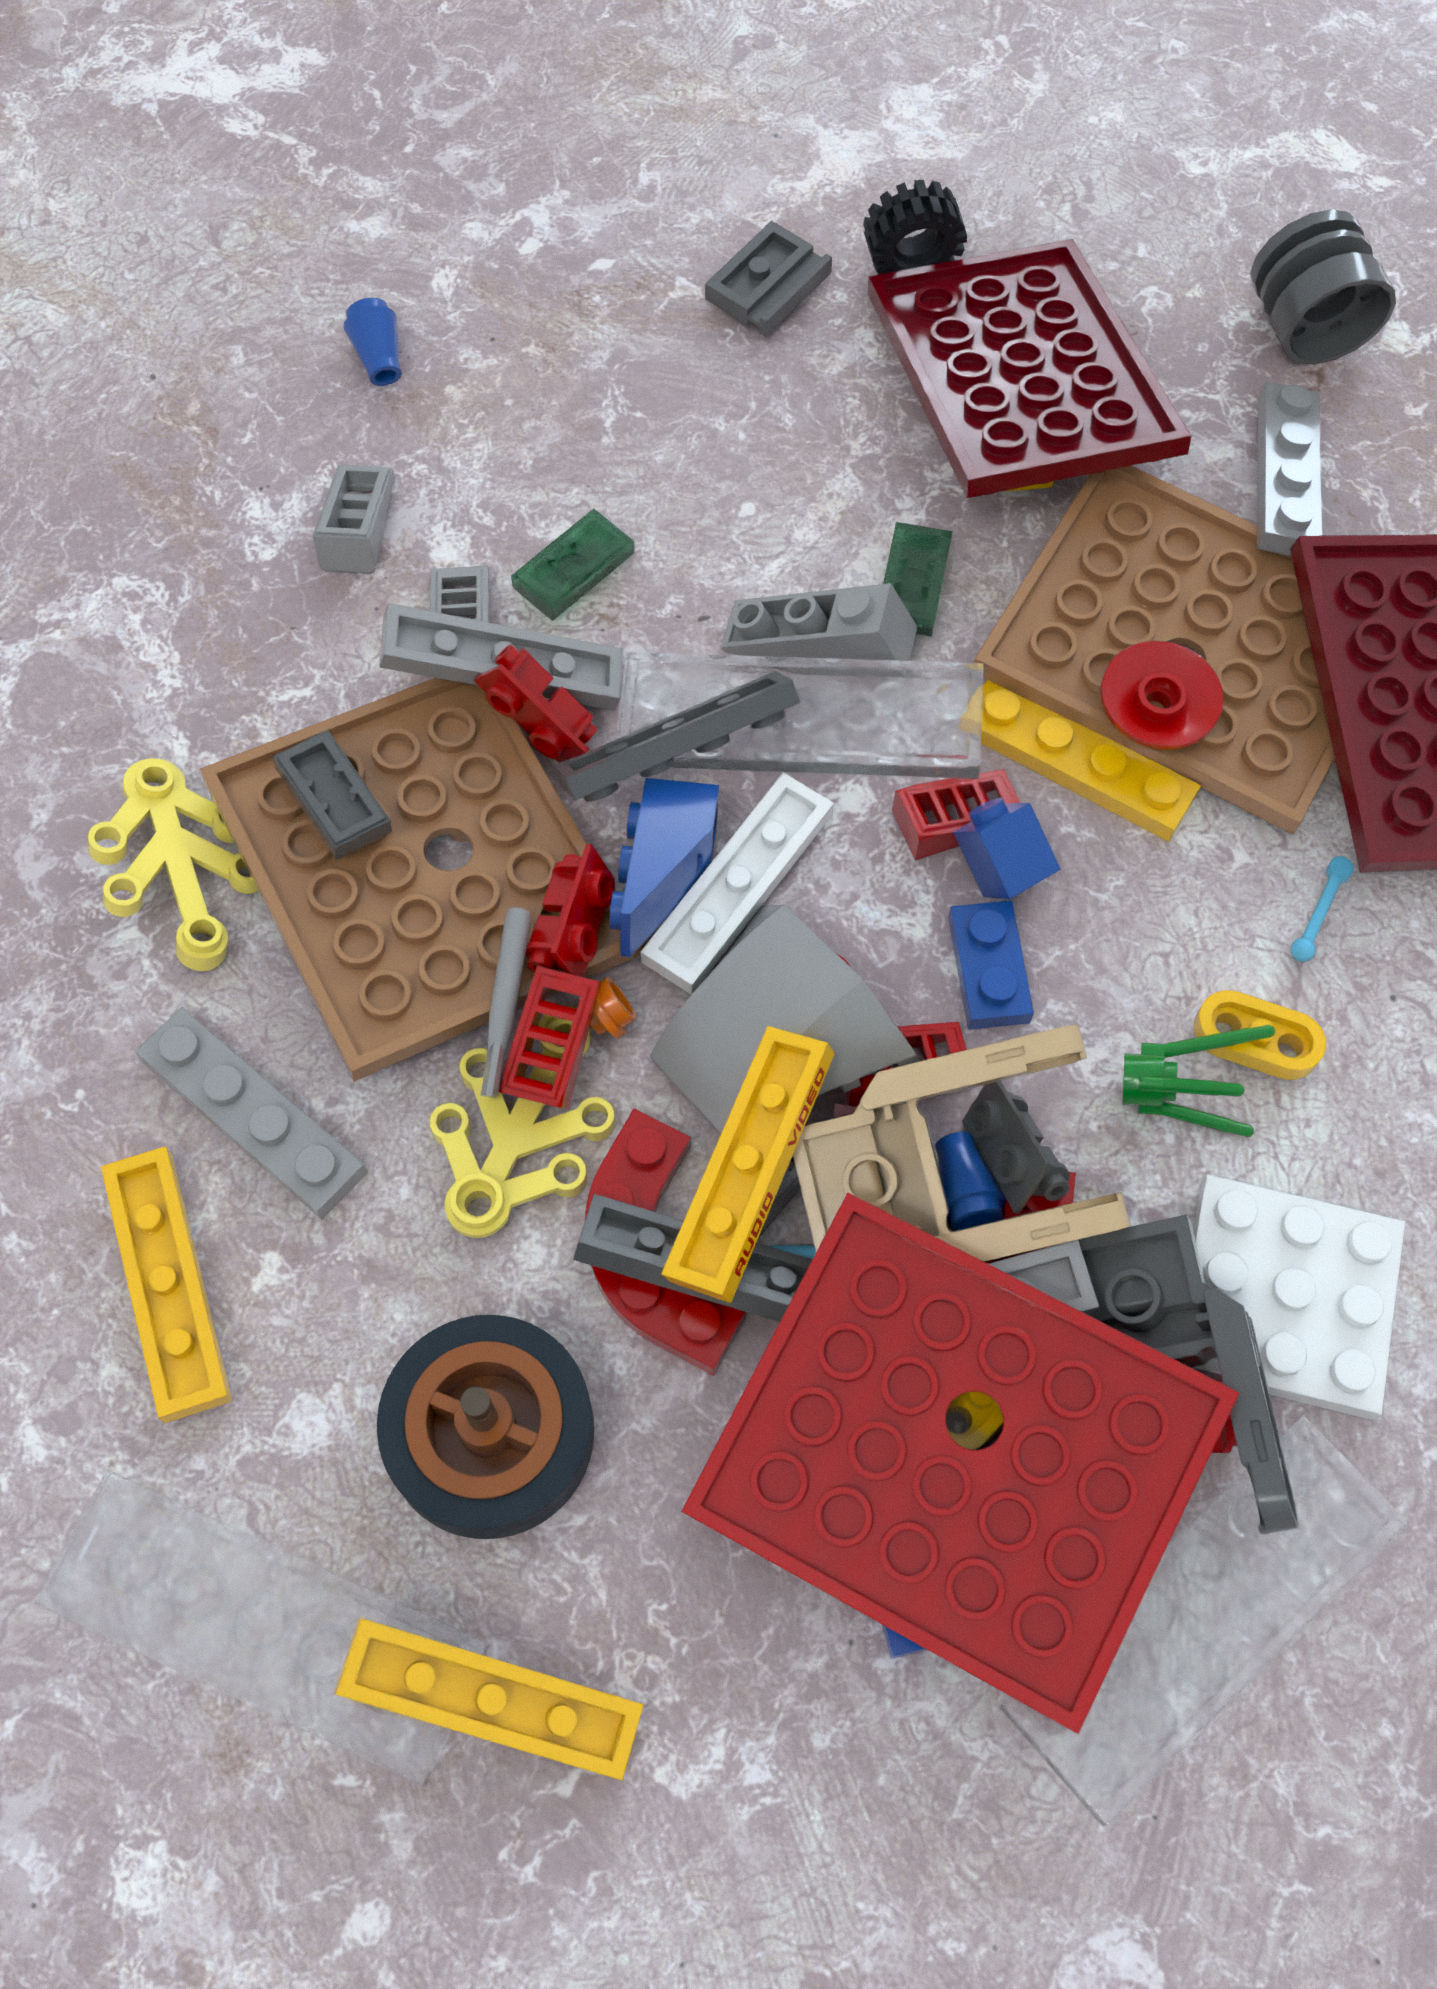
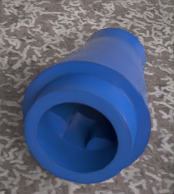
M364 298L354 302L346 310V320L343 326L346 335L366 368L372 384L385 386L395 383L402 375L399 365L396 313L388 308L387 303L380 298Z
M955 1132L940 1138L935 1144V1149L949 1208L947 1222L950 1223L952 1231L1003 1220L1002 1208L1005 1205L1006 1199L978 1152L973 1136L967 1132Z

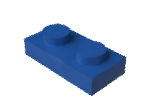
M1012 900L951 906L948 920L968 1030L1030 1024L1034 1011Z

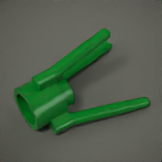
M1264 1025L1164 1044L1141 1043V1054L1124 1053L1122 1105L1139 1106L1138 1114L1162 1115L1226 1133L1251 1137L1254 1134V1128L1249 1124L1165 1102L1176 1101V1093L1240 1097L1245 1091L1243 1085L1211 1080L1177 1078V1062H1164V1058L1270 1038L1275 1034L1274 1027Z

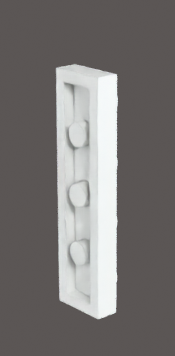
M783 772L640 951L641 963L684 991L692 994L833 815L834 803Z

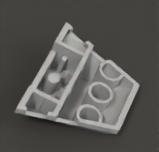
M785 905L761 906L716 968L676 1013L650 1054L655 1065L720 1135L767 1026L829 1043L835 1055L818 1096L838 1087L844 1092L861 1086L860 1078L897 1063L898 1067L919 1062L917 1054L864 979Z

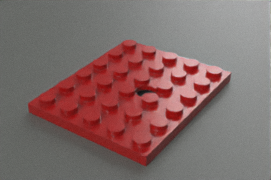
M847 1192L681 1512L1079 1734L1240 1393ZM968 1392L983 1393L991 1397L1001 1409L1003 1415L1001 1435L994 1444L985 1449L970 1450L961 1447L951 1438L947 1431V1410L950 1404L962 1394Z

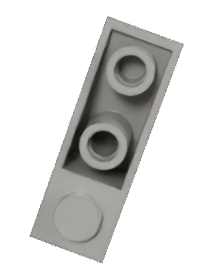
M891 583L742 599L734 601L721 648L725 653L850 679L906 675L918 626Z

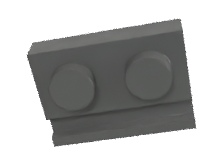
M771 220L705 283V300L746 325L752 322L760 327V334L767 337L831 274L832 257L828 254L821 257L814 253L813 245Z

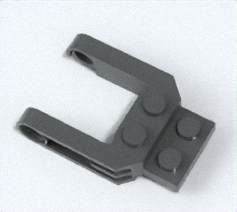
M1187 1214L1078 1239L1099 1304L1098 1310L1085 1314L1190 1368L1205 1365L1209 1360L1215 1357L1218 1358L1223 1384L1240 1393L1230 1416L1240 1461L1248 1471L1257 1502L1260 1519L1258 1530L1263 1535L1298 1529L1299 1523L1294 1496L1253 1321L1242 1304L1218 1289L1205 1284L1192 1223Z

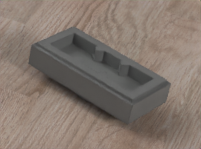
M329 730L323 731L273 756L275 769L336 860L392 832L391 820Z

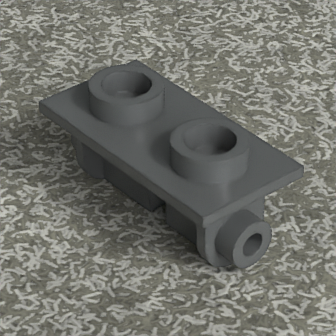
M1001 1081L984 1085L975 1101L971 1104L962 1123L967 1132L973 1136L979 1153L1013 1212L1020 1213L1031 1195L1044 1196L1048 1201H1056L1064 1197L1069 1191L1068 1181L1070 1173L1064 1164L1059 1163L1049 1146H1040L1044 1137L1028 1113L1026 1101L1021 1096L1008 1092Z

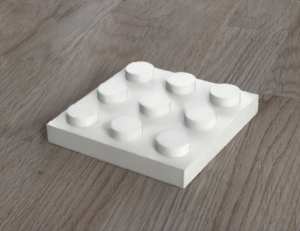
M1206 1174L1200 1185L1193 1227L1204 1281L1208 1286L1218 1289L1242 1304L1249 1317H1251L1270 1395L1375 1420L1382 1415L1405 1221ZM1217 1357L1209 1360L1205 1365L1191 1367L1216 1381L1223 1382Z

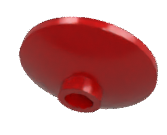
M1146 641L1122 650L1108 664L1100 687L1101 702L1111 723L1127 738L1154 749H1181L1201 741L1215 727L1223 708L1222 686L1217 674L1209 663L1189 648L1167 641ZM1150 702H1158L1161 705H1163L1165 709L1155 707Z

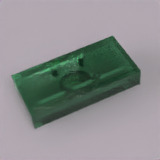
M593 508L512 574V586L537 609L554 621L635 553L634 541Z
M896 522L883 584L891 583L918 626L916 634L932 637L953 531Z

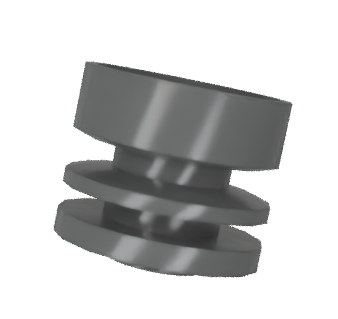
M1324 210L1310 213L1289 223L1266 242L1256 255L1250 271L1253 288L1257 296L1261 298L1265 312L1272 318L1273 328L1286 355L1297 363L1315 365L1329 362L1357 350L1376 336L1389 321L1396 305L1395 290L1381 263L1373 257L1372 246L1364 237V231L1359 221L1347 211Z

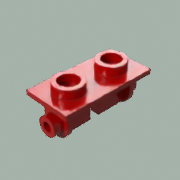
M509 644L495 658L494 662L498 665L497 667L474 678L473 681L486 692L485 697L488 703L500 714L513 718L529 734L531 744L541 754L560 763L588 752L589 748L585 743L597 731V727L591 722L593 715L563 686L557 688L549 700H547L542 693L554 677L525 648L518 651L512 644Z
M586 844L582 857L567 854L564 856L563 861L557 862L554 865L542 905L548 912L561 913L560 916L538 915L525 953L529 959L527 966L533 972H535L537 966L552 970L553 968H562L565 973L584 977L588 962H591L595 957L598 945L597 934L605 909L611 905L613 891H615V878L592 844Z

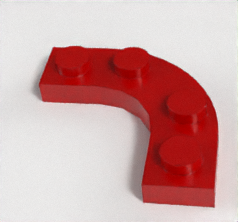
M633 1108L593 1179L588 1194L585 1219L594 1194L656 1212L663 1194L691 1147V1137ZM591 1265L602 1295L613 1311L628 1327L654 1345L713 1376L715 1375L746 1318V1312Z

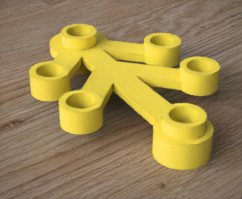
M156 758L140 760L131 765L124 774L123 793L127 798L125 803L110 822L97 823L88 833V852L91 858L100 864L112 865L120 862L127 853V840L148 816L151 818L155 831L153 837L127 871L112 875L105 881L103 886L104 907L109 913L118 917H128L137 913L142 906L144 892L165 866L183 922L178 927L176 933V955L184 966L192 970H212L218 967L226 957L228 933L220 921L208 914L192 862L227 879L232 888L240 893L252 894L258 892V889L252 877H244L237 872L242 868H247L240 853L234 855L181 827L177 812L211 827L214 835L219 840L226 843H234L226 825L222 823L223 819L215 803L187 789L183 773L174 764ZM149 782H157V783H161V784H163V785H161V786H150V785H148V784H146V783H149ZM103 839H112L118 844L111 848H105L97 843ZM119 890H126L134 896L128 900H119L113 897L112 894ZM203 933L213 938L208 941H198L191 935Z
M544 1014L538 1026L570 1033L573 1021ZM590 1029L588 1032L583 1055L587 1052L590 1046ZM539 1040L543 1050L541 1054L562 1059L565 1047H559L556 1044ZM474 1048L467 1051L459 1063L460 1074L465 1086L474 1091L493 1147L480 1170L468 1142L471 1124L466 1110L456 1103H444L436 1107L432 1112L429 1120L432 1134L435 1140L444 1146L456 1180L448 1190L445 1198V1212L451 1226L464 1236L484 1238L495 1234L504 1227L509 1219L512 1207L551 1193L566 1198L580 1194L587 1185V1171L584 1161L572 1153H562L555 1156L547 1168L508 1179L519 1158L581 1136L590 1141H601L609 1137L615 1128V1115L612 1105L601 1097H590L583 1100L577 1109L536 1123L546 1104L518 1097L509 1114L502 1093L498 1092L497 1098L481 1096L484 1076L475 1078L468 1074L472 1065L479 1062L486 1063L488 1050ZM534 1066L529 1078L554 1084L557 1072ZM592 1111H600L607 1116L605 1123L599 1127L588 1126L583 1120ZM448 1117H457L462 1121L460 1128L453 1133H444L439 1130L440 1123ZM563 1167H573L579 1171L578 1178L569 1184L558 1182L555 1176ZM477 1198H485L491 1202L488 1212L481 1216H473L467 1212L468 1205Z

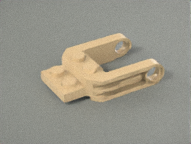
M1079 1025L1059 1027L879 1071L868 1086L853 1114L806 1125L793 1153V1158L816 1252L847 1192L983 1262L1130 1227L1131 1224L1122 1192L956 1231L950 1230L947 1225L949 1208L927 1120L918 1109L919 1102L924 1099L1087 1059Z

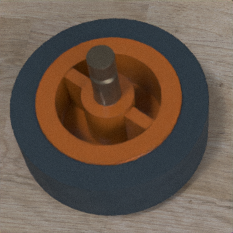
M475 1315L460 1318L435 1328L414 1343L400 1358L389 1375L380 1398L377 1414V1440L382 1462L389 1477L402 1496L419 1515L436 1527L458 1536L474 1539H497L513 1536L540 1525L553 1516L571 1498L580 1485L590 1462L594 1443V1417L586 1383L578 1365L570 1353L553 1336L541 1328L517 1318L503 1315Z

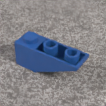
M645 778L641 802H630L627 838L634 839L633 846L622 845L618 882L626 883L624 892L613 891L609 920L610 929L620 930L621 956L631 957L668 918L711 864L717 832L719 785Z

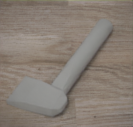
M520 907L509 908L505 914L489 1012L488 1053L481 1096L497 1098L503 1059L516 1015L531 922V913Z

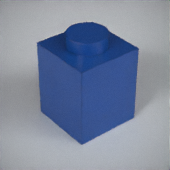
M1003 798L993 799L970 811L969 817L971 822L953 831L983 897L1011 899L1061 870L1030 803H1005Z

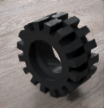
M914 180V188L907 190L904 182L896 185L898 194L892 197L886 191L880 196L882 206L873 203L868 209L870 217L864 218L863 226L865 231L863 232L878 275L954 261V255L961 257L965 251L963 243L967 242V233L956 198L953 197L952 191L947 186L942 190L940 182L932 180L929 187L926 188L924 180ZM926 229L918 235L904 238L905 236L914 231Z

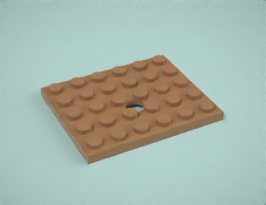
M1134 466L1090 474L979 650L971 671L1025 699L1142 754L1200 784V788L1294 834L1330 769L1335 755L1292 556L1257 549V525ZM1146 641H1167L1185 645L1195 650L1213 668L1223 690L1222 712L1212 731L1201 741L1191 746L1173 750L1146 747L1123 735L1107 717L1100 695V687L1105 670L1118 653L1129 646ZM1150 702L1155 707L1165 709L1163 705H1161L1158 702Z
M433 678L200 768L203 781L353 1082L489 1023V1012L506 911L509 908L520 907L531 913L528 945L538 915L560 916L561 913L548 912L542 905L554 865L557 862L563 861L564 856L567 854L582 857L587 844L516 721L497 712L488 703L485 697L486 692L477 685ZM326 730H329L391 820L392 832L336 860L275 769L273 756ZM448 834L456 841L469 842L473 849L472 857L466 865L459 869L450 871L437 869L425 858L427 845L430 841L438 836ZM611 905L605 909L597 934V951L593 960L588 962L584 978H591L640 956V951L644 948L643 943L631 957L621 956L620 930L610 929L609 926ZM526 955L516 1010L524 1007L535 974L527 966L529 959ZM553 968V970L564 972L562 968ZM548 988L545 997L559 991Z

